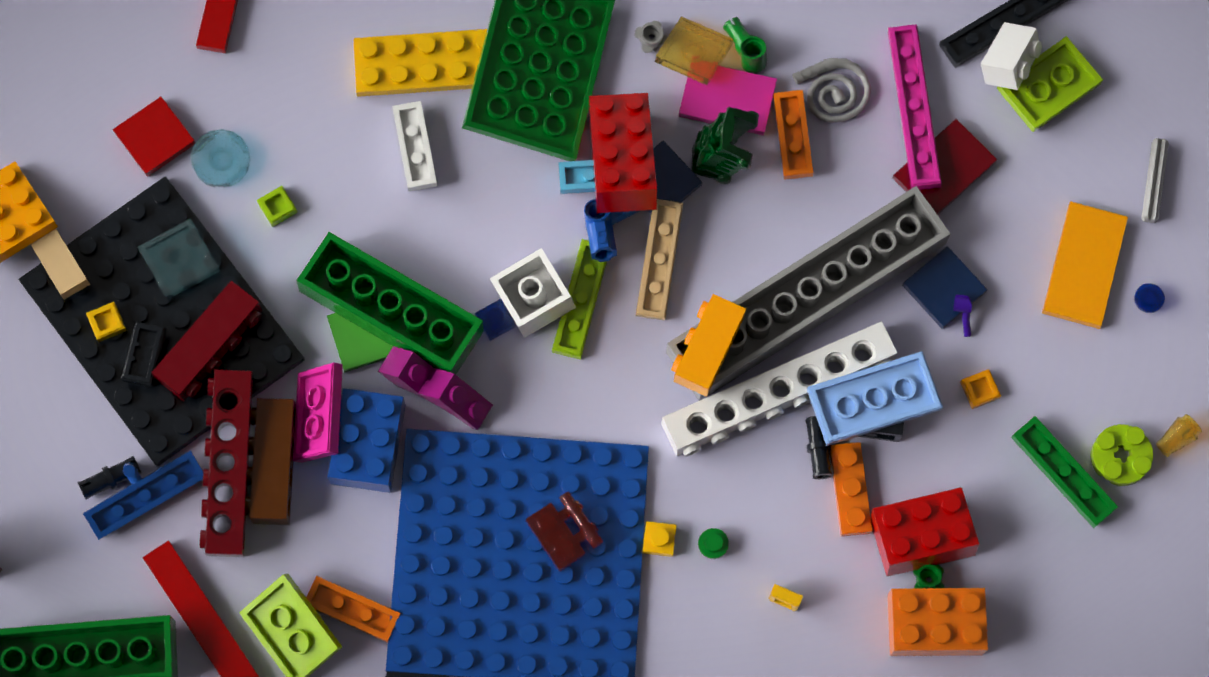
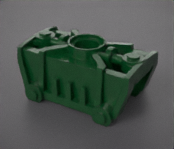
M728 107L725 113H719L712 124L709 126L704 125L702 131L698 132L695 144L692 147V171L697 175L715 179L721 184H728L731 182L732 176L739 170L749 169L753 154L732 144L737 143L738 138L748 130L757 127L759 114L755 111L747 112Z

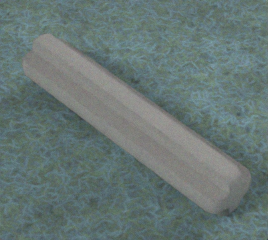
M1156 138L1151 144L1141 217L1144 222L1156 223L1159 219L1169 142L1166 139Z

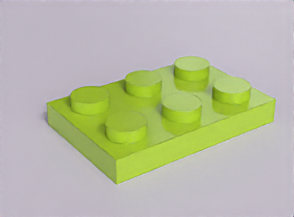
M1066 36L1040 54L1038 58H1035L1030 67L1029 76L1022 81L1018 90L997 86V90L1030 130L1035 132L1101 85L1103 79Z
M288 573L280 576L239 612L286 677H309L342 648L337 638Z

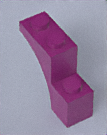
M393 346L378 370L381 375L397 387L432 402L475 430H479L493 406L492 403L456 374L433 368L413 351Z

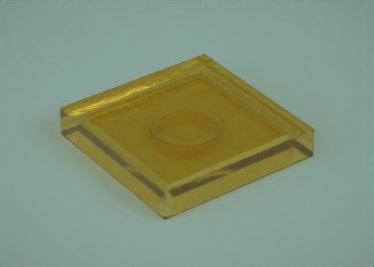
M681 16L658 51L655 62L708 85L732 47L733 39Z

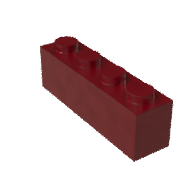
M230 281L152 371L155 379L183 402L188 397H194L201 389L203 379L208 374H213L214 370H218L221 366V359L228 350L233 351L237 348L242 340L241 335L247 328L251 329L259 322L262 317L260 313L263 311L260 303L233 281Z

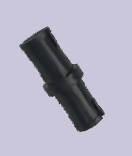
M816 416L806 418L805 423L807 424L809 440L806 448L807 453L811 455L813 479H827L832 476L828 452L831 450V445L826 446Z
M134 456L110 468L105 466L102 468L103 471L77 482L84 498L87 500L109 488L113 490L117 488V484L127 480V476L123 474V466L128 462L133 463L139 474H141L142 472Z

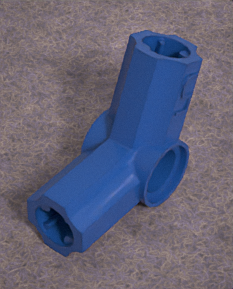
M596 198L588 201L584 207V217L591 258L599 262H605L617 256L613 225L639 211L597 213Z

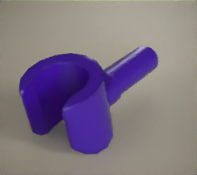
M956 294L953 311L963 312L964 337H970L971 299L969 296Z

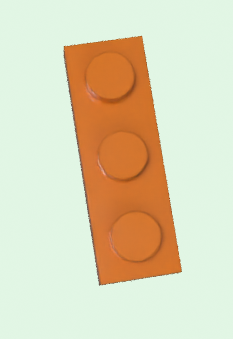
M803 90L773 93L784 180L813 177Z
M861 442L831 445L830 457L841 537L871 534L872 525Z
M316 576L306 597L316 611L387 643L395 627L396 620L401 614Z

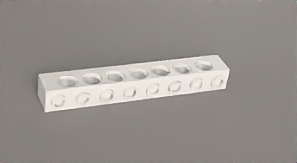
M881 321L662 417L661 425L675 455L679 456L684 453L685 457L691 456L702 449L701 445L712 442L713 445L718 444L729 438L728 434L738 429L740 432L748 431L757 425L756 421L765 417L767 420H772L781 416L784 413L783 409L793 405L795 408H800L810 403L807 387L812 385L804 384L800 380L801 375H812L816 380V383L813 384L815 385L895 360L897 351ZM864 350L869 354L870 359L860 361L856 358L855 352ZM837 362L842 366L843 371L833 373L828 369L827 364ZM776 386H783L788 390L789 394L785 397H778L772 389ZM748 398H756L760 401L761 407L750 409L745 404V401ZM721 410H729L733 413L734 418L731 421H722L717 413ZM698 421L702 422L707 429L705 432L698 434L691 430L690 425Z

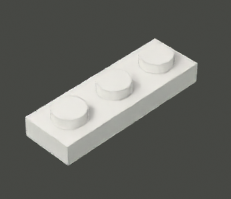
M421 101L392 106L408 192L437 187Z

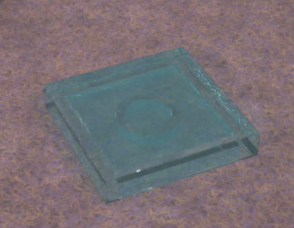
M191 218L138 246L166 299L177 295L220 271Z

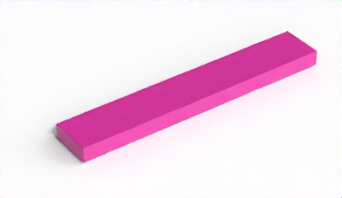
M917 24L889 27L888 38L911 189L915 186L919 190L939 188L942 182Z

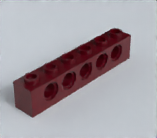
M214 370V378L208 379V396H213V407L207 408L206 426H211V438H205L204 453L205 457H210L209 469H204L203 487H208V499H202L201 518H207L206 530L200 531V549H205L206 556L244 557L245 500L248 487L247 470L249 467L253 387L252 371ZM232 395L238 399L237 406L234 409L225 410L221 407V401L225 396ZM230 425L236 429L235 437L228 441L219 437L220 430L224 426ZM223 456H231L235 460L233 468L229 471H222L218 468V461ZM228 486L233 489V496L229 501L221 502L217 500L216 492L220 487ZM228 517L231 519V528L227 532L220 533L215 530L214 525L218 518Z

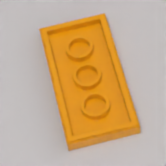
M1070 201L1042 314L1097 329L1101 328L1125 232L1127 216Z

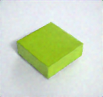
M283 186L256 200L272 227L298 213Z

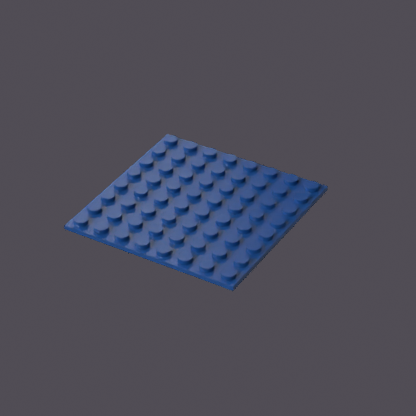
M406 428L391 609L401 614L396 620L395 627L388 639L386 672L449 675L454 677H635L649 446Z

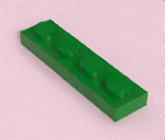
M1036 416L1011 436L1014 442L1093 528L1118 508L1116 503Z

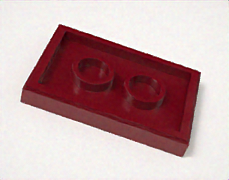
M957 119L935 137L942 182L941 187L920 190L937 215L997 162V158ZM907 163L892 177L905 192L911 189Z

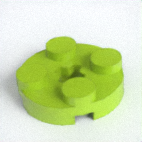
M1118 424L1106 428L1098 435L1091 448L1090 458L1095 472L1100 477L1103 476L1116 486H1128L1138 482L1151 469L1153 448L1141 428ZM1119 448H1123L1124 451L1129 453L1125 463H1122L1120 458H1115L1114 453H1117Z

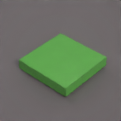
M337 313L327 315L344 372L386 359L393 347L392 345Z

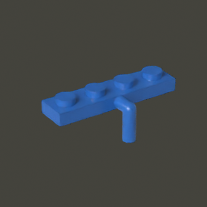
M191 450L143 478L135 465L128 462L123 466V474L127 476L131 485L83 512V515L99 540L203 480V470Z

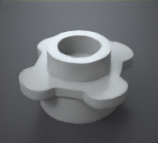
M658 21L646 23L635 30V37L640 39L642 51L645 53H651L654 48L659 46L665 47L668 44V37L663 34L662 25Z

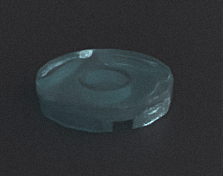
M224 129L210 131L201 136L193 145L191 152L192 168L199 180L208 186L230 187L242 180L250 166L248 146L243 138L233 131Z

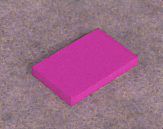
M691 60L678 117L712 124L719 113H725L728 107L747 112L755 111L759 114L758 125L755 129H750L747 132L764 136L777 79Z
M330 363L298 373L293 448L294 462L304 463L338 454L343 364Z

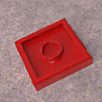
M159 97L112 129L147 177L196 144L195 140L162 97Z

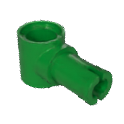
M738 17L732 18L734 24L728 20L723 25V29L735 43V50L741 57L742 68L746 72L754 74L763 71L767 65L765 41L749 34ZM750 54H758V56H755V57H751V56H748V55H750Z

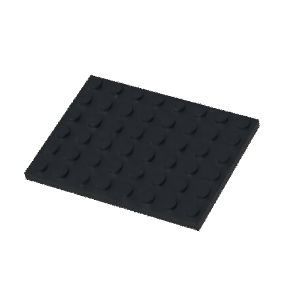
M166 176L67 245L90 285L64 300L42 263L18 279L157 467L211 429V426H206L207 408L213 407V396H208V379L214 378V373L208 374L201 382L202 387L199 392L192 398L188 397L184 402L156 379L154 380L153 388L123 382L121 377L135 322L161 326L167 329L159 360L160 363L230 281H233L260 303L263 310L260 313L262 317L253 328L250 329L248 327L241 335L242 340L237 348L233 351L228 350L222 357V364L218 370L252 371V398H254L305 361L300 351ZM115 302L127 331L98 342L86 313ZM232 395L225 396L221 401V407L225 410H232L237 406L238 399Z

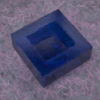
M501 299L475 312V316L483 320L484 332L489 341L516 327L513 318Z

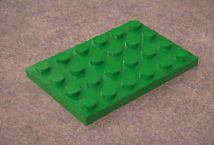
M494 0L462 128L563 160L575 161L589 110V96H592L615 0Z

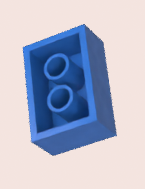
M343 388L340 406L338 454L331 456L327 476L331 485L391 493L406 407L403 396Z

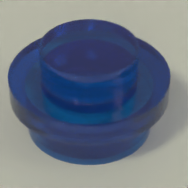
M1151 283L1141 285L1134 295L1136 306L1145 313L1157 312L1165 301L1162 289Z

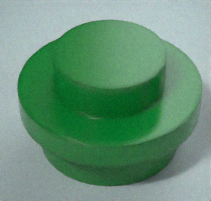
M717 528L705 530L698 540V548L701 554L709 559L721 558L729 547L727 535Z

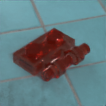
M569 491L559 497L565 506L560 512H557L553 504L549 503L525 520L559 572L585 556V552L580 546L585 540H588L593 549L603 543L597 533L599 529L594 522L590 523L582 511V504L579 500H575ZM570 517L573 518L580 529L575 535L572 534L564 522Z

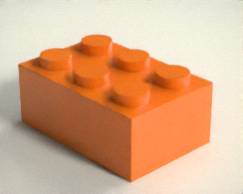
M985 588L891 589L888 593L890 656H982L988 651Z

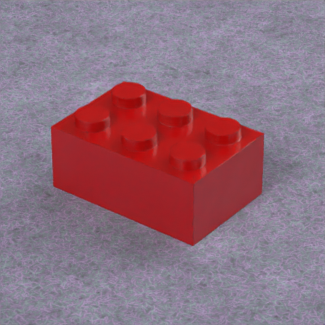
M962 487L872 508L871 525L887 577L918 570L920 567L929 564L939 565L976 556L979 541Z

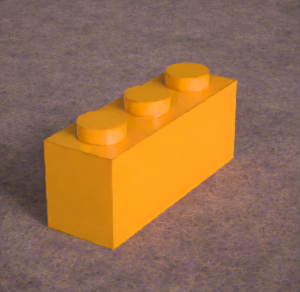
M715 294L712 295L709 302L703 301L697 317L701 320L696 329L690 328L684 344L688 345L684 355H677L671 371L675 372V383L706 397L708 396L744 320L746 308Z

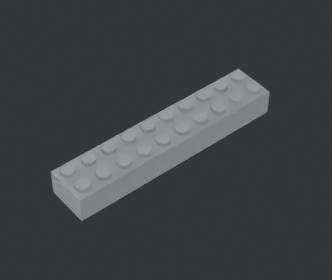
M917 186L733 301V303L746 308L745 317L708 396L946 245L951 233ZM689 330L667 343L666 353L673 363L677 355H684L688 345L684 344ZM693 391L699 401L706 398V396Z

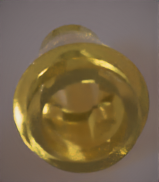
M1188 414L1182 417L1178 416L1156 443V446L1166 457H1169L1172 453L1198 440V435L1202 433V430Z

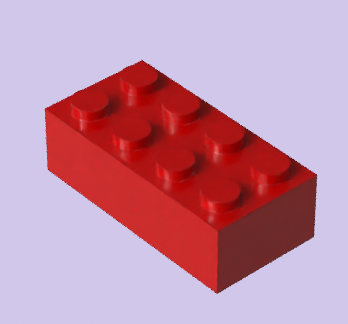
M648 93L589 96V118L597 213L657 210V183Z

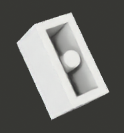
M1003 23L981 62L985 84L1014 90L1019 89L1022 81L1029 76L1030 67L1035 58H1038L1041 54L1042 43L1039 41L1037 28Z

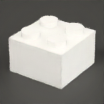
M542 248L490 278L524 338L576 308L572 297Z

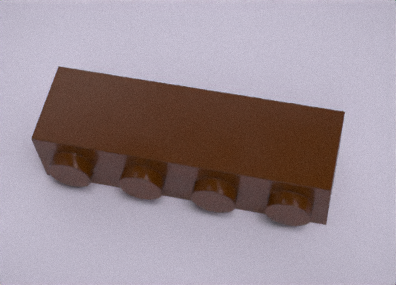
M257 398V407H252L251 426H255V437H250L249 455H253V467H248L247 485H251V497H246L245 515H250L249 518L253 524L290 525L296 413L294 399Z

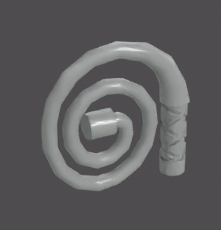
M824 59L814 66L812 65L805 68V70L803 69L792 74L797 85L819 74L837 68L851 70L861 78L864 85V97L856 109L842 116H829L821 113L814 105V92L825 81L838 80L845 83L850 89L851 94L849 101L845 105L832 107L826 104L825 94L830 91L833 92L831 95L836 105L847 101L842 89H838L834 85L825 86L820 90L818 102L822 109L828 113L840 114L854 106L857 99L854 83L844 75L835 73L823 75L813 82L808 90L807 104L810 112L820 120L830 123L845 122L860 114L870 100L871 85L867 74L858 64L848 59Z

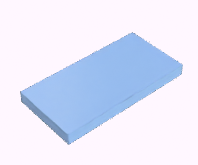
M923 351L807 387V392L826 446L943 409Z

